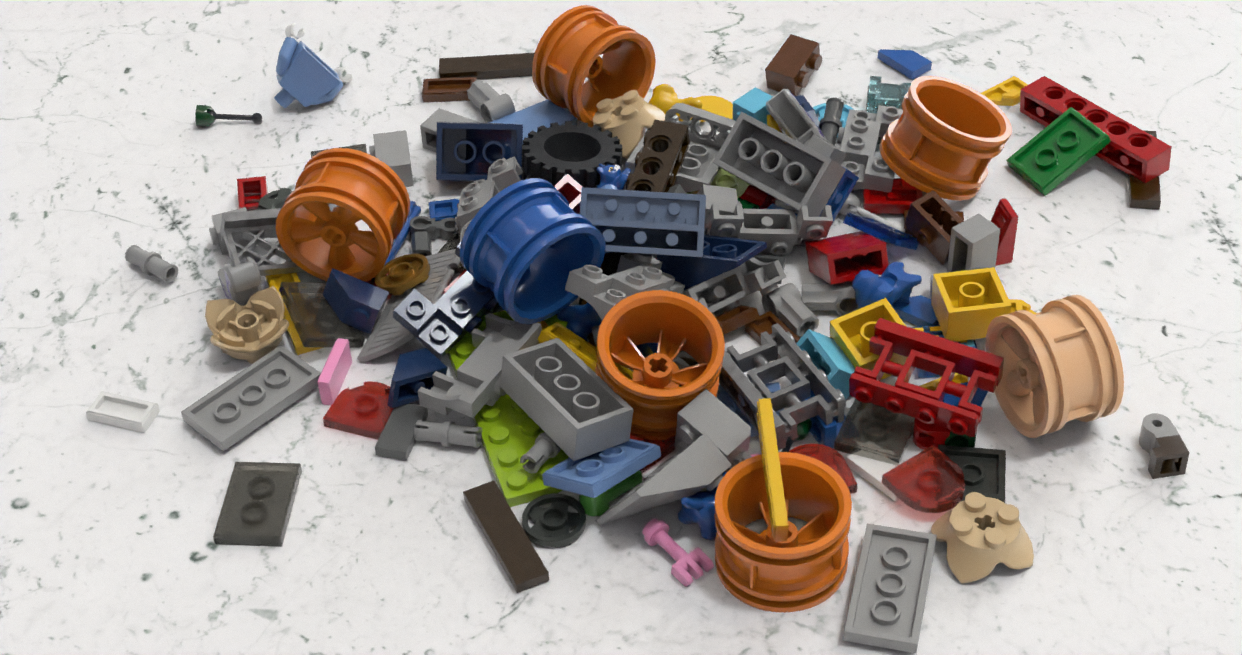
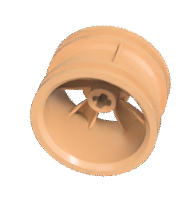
M1070 295L1048 302L1040 313L1032 314L1026 310H1018L995 317L990 322L986 334L985 351L1004 357L1003 376L994 392L1004 414L1022 435L1029 438H1037L1061 430L1068 421L1077 419L1082 422H1089L1099 417L1109 416L1117 411L1124 391L1121 356L1106 319L1090 300L1081 295Z

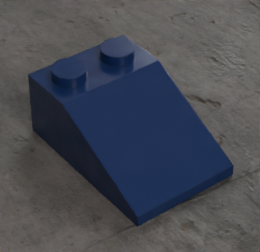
M438 121L436 180H487L488 169L492 163L502 158L507 160L514 156L522 169L523 124Z
M704 235L703 257L656 255V259L662 262L660 269L662 273L674 276L675 281L685 285L684 290L739 267L766 249L767 242Z

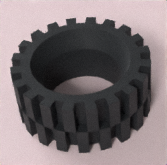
M565 121V125H559L558 122L550 123V128L544 125L537 127V132L531 131L528 133V138L525 137L523 140L522 180L541 178L555 186L568 174L582 187L596 188L600 183V174L597 172L599 164L619 165L622 168V144H620L617 136L612 137L613 133L609 130L601 132L600 126L594 125L591 128L585 122H580L579 125H572V121Z

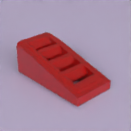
M266 176L237 179L239 209L246 207V209H257L259 203L246 204V202L260 201L261 197L268 194ZM261 194V195H257V196H247V197H245V195Z
M1003 198L999 200L990 221L1000 228L995 266L1012 263L1018 224L1017 213L1009 201Z

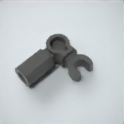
M416 216L410 220L412 254L432 255L431 240H436V238L444 240L456 239L454 218L435 221V218L429 219L425 216Z

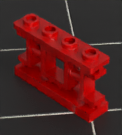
M879 318L874 327V337L872 336L869 341V352L879 355V358L872 371L856 366L854 373L849 378V394L860 402L872 403L884 407L890 412L902 413L917 418L925 424H935L947 428L958 435L965 434L975 437L978 423L980 424L982 420L983 407L971 404L977 388L994 393L996 386L999 385L1003 376L1004 357ZM893 353L908 357L905 364L901 365L890 361ZM915 367L942 376L935 391L908 383ZM884 373L898 377L895 386L880 382ZM955 373L970 377L968 385L965 386L953 382ZM946 393L961 398L958 407L942 402Z

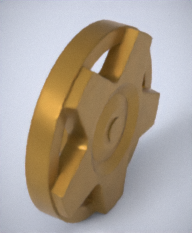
M403 255L386 263L374 280L377 287L392 293L394 296L401 295L406 290L419 283H424L428 279L430 265L427 258L423 255Z

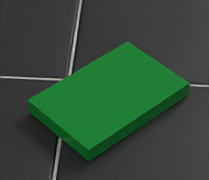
M1070 107L1006 161L1011 169L1045 196L1111 141L1109 135Z

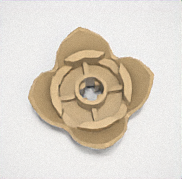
M630 90L623 96L612 100L610 98L601 100L596 106L598 111L593 117L594 125L600 126L601 132L609 130L613 133L612 137H618L620 144H622V157L628 158L641 141L643 127H646L648 130L649 128L651 129L654 120L665 121L664 112L656 106L647 103L639 96L637 90Z
M272 286L257 291L244 306L230 299L207 300L205 318L209 329L213 333L210 337V342L214 346L221 348L223 353L233 358L247 360L252 364L274 350L282 341L283 334L289 327L288 320L284 319V302L277 289Z
M971 492L966 495L964 501L959 502L954 509L946 512L932 525L931 532L937 535L936 540L947 543L946 558L949 568L961 584L986 577L998 563H1004L1011 569H1024L1033 566L1034 554L1032 543L1019 521V510L1014 505L1006 504L999 499L985 497L981 493Z

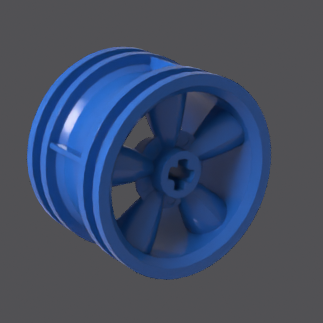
M530 178L516 182L503 189L478 211L462 238L460 261L463 267L479 284L490 288L494 292L498 304L513 320L522 324H533L558 314L579 297L565 290L569 272L582 268L584 265H593L600 268L605 255L606 243L602 233L587 218L576 214L570 208L567 199L549 181L541 178Z

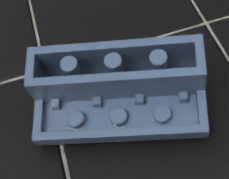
M581 187L580 215L587 218L602 233L606 243L605 251L703 257L706 195Z

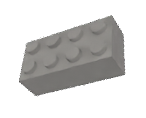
M743 112L740 113L712 162L728 173L797 211L800 210L801 205L807 206L809 217L820 216L824 206L846 171L844 167L829 157Z
M559 338L503 355L500 387L573 461L629 441L633 408Z

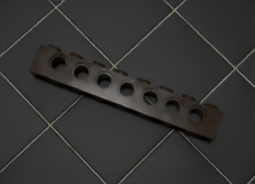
M654 120L651 130H647L644 135V147L642 152H638L636 155L635 170L633 175L629 174L627 178L626 190L667 193L669 188L675 185L690 146L688 125ZM605 253L600 266L603 271L602 273L608 276L617 273L620 257L627 253ZM580 297L579 305H585L587 301Z

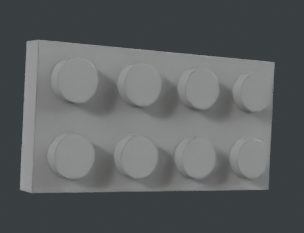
M280 345L181 411L183 421L224 452L316 388L321 373Z
M867 523L843 641L917 653L937 535Z

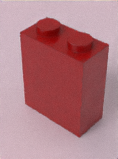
M863 231L805 242L809 271L831 285L852 281L862 270H869L874 274L882 275L889 265L886 243Z

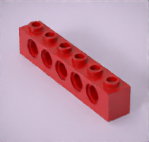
M1043 76L1021 89L1020 112L1045 127L1072 107L1109 135L1111 142L1096 153L1095 156L1128 175L1131 174L1147 183L1169 170L1172 146L1048 77Z

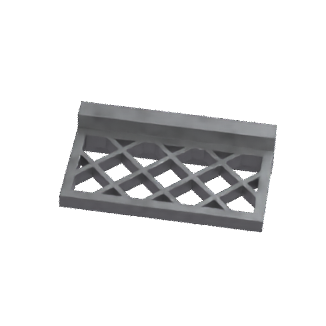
M328 204L330 210L338 206L335 204ZM281 208L222 213L220 237L222 242L226 243L233 267L240 265L244 257H251L257 263L260 276L306 272L297 266L284 250L280 248L279 241L272 244L264 240V238H277L275 226ZM248 240L250 242L246 247H243L234 241ZM258 245L268 252L262 257L251 250ZM275 254L285 259L286 262L276 264L269 259Z

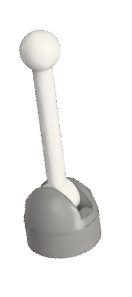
M852 193L849 194L839 211L840 214L845 216H853L858 212L890 228L893 234H899L902 231L900 223H891L861 208L859 198Z

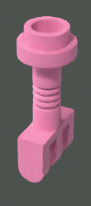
M652 519L643 528L644 539L650 546L659 544L676 561L672 565L671 574L682 585L687 587L693 583L692 577L698 579L703 576V570L708 572L714 568L712 560L699 547L688 554L668 535L670 528L665 521Z

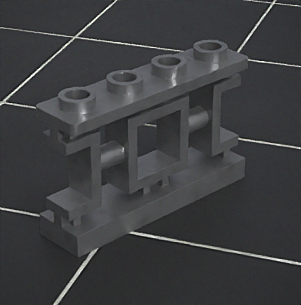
M778 323L772 325V334L769 335L766 331L761 333L760 347L743 354H739L733 345L727 347V352L724 350L723 363L719 375L720 385L757 431V401L759 399L771 398L778 451L786 448L787 437H790L791 440L798 438L797 424L817 415L820 416L826 425L832 423V418L837 423L844 421L846 401L843 393L829 383L825 372L822 369H817L807 351H802L795 343L792 334L785 332ZM783 376H786L792 383V385L774 393H771L765 385ZM810 388H811V390L814 392V394H815L816 396L802 402L801 400H804V399H806V398H808V397H811V396H810ZM787 406L789 407L787 409L780 411L779 416L776 414V411L783 409Z

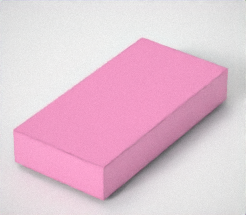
M338 338L335 341L317 381L321 402L324 405H334L352 364L348 339Z

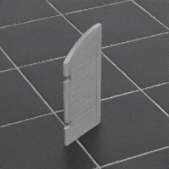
M456 249L425 256L430 265L428 279L424 283H419L406 290L401 295L394 296L392 294L357 358L360 363L387 354L415 337L393 318V311L414 289L435 304L443 295V290L448 286L455 273L452 269L457 268L461 262L460 257L455 254Z

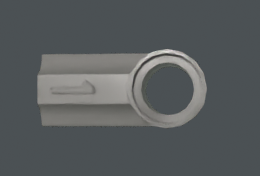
M482 80L472 82L471 87L467 90L468 99L480 109L486 123L516 112L514 103L508 94H498L488 83H484Z
M853 280L832 285L802 284V302L811 311H836L840 316L859 309L855 300V290L852 287Z
M793 283L785 284L762 295L761 300L765 312L771 311L797 336L802 337L808 329L814 331L818 328L819 319L802 302L801 294Z

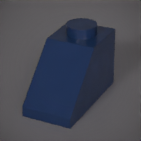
M334 268L330 272L323 292L324 298L342 323L368 334H371L380 318L389 294L386 290Z
M426 347L400 354L391 381L388 406L395 408L419 401L418 390L421 387L430 390L434 386L432 375L436 371L446 375L448 367Z

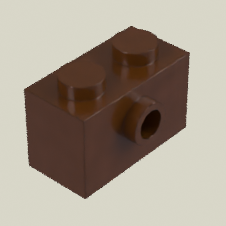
M790 34L765 69L767 88L778 92L783 89H789L794 96H797L800 90L807 86L813 72L817 71L821 66L822 55H820L819 43Z
M933 190L911 203L904 225L915 235L918 242L926 247L944 265L948 262L952 227L964 221Z

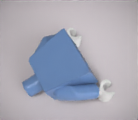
M295 23L287 26L285 29L286 38L279 51L276 65V77L283 89L274 99L285 109L295 99L305 107L311 104L318 105L332 101L342 89L343 83L352 81V74L342 76L346 67H337L333 70L302 41L299 43L296 41L305 35L303 28L295 35L293 32Z

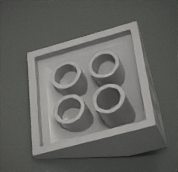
M644 136L626 161L625 168H630V174L632 175L635 170L636 155L638 152H642L644 147ZM689 136L690 146L675 185L680 184L685 192L699 191L703 184L711 185L720 169L719 166L712 163L721 148L720 146Z
M704 433L662 463L642 480V483L635 486L595 521L600 526L679 500L683 497L694 495L705 487L710 492L719 485L724 477L722 473L731 466V463L710 437Z

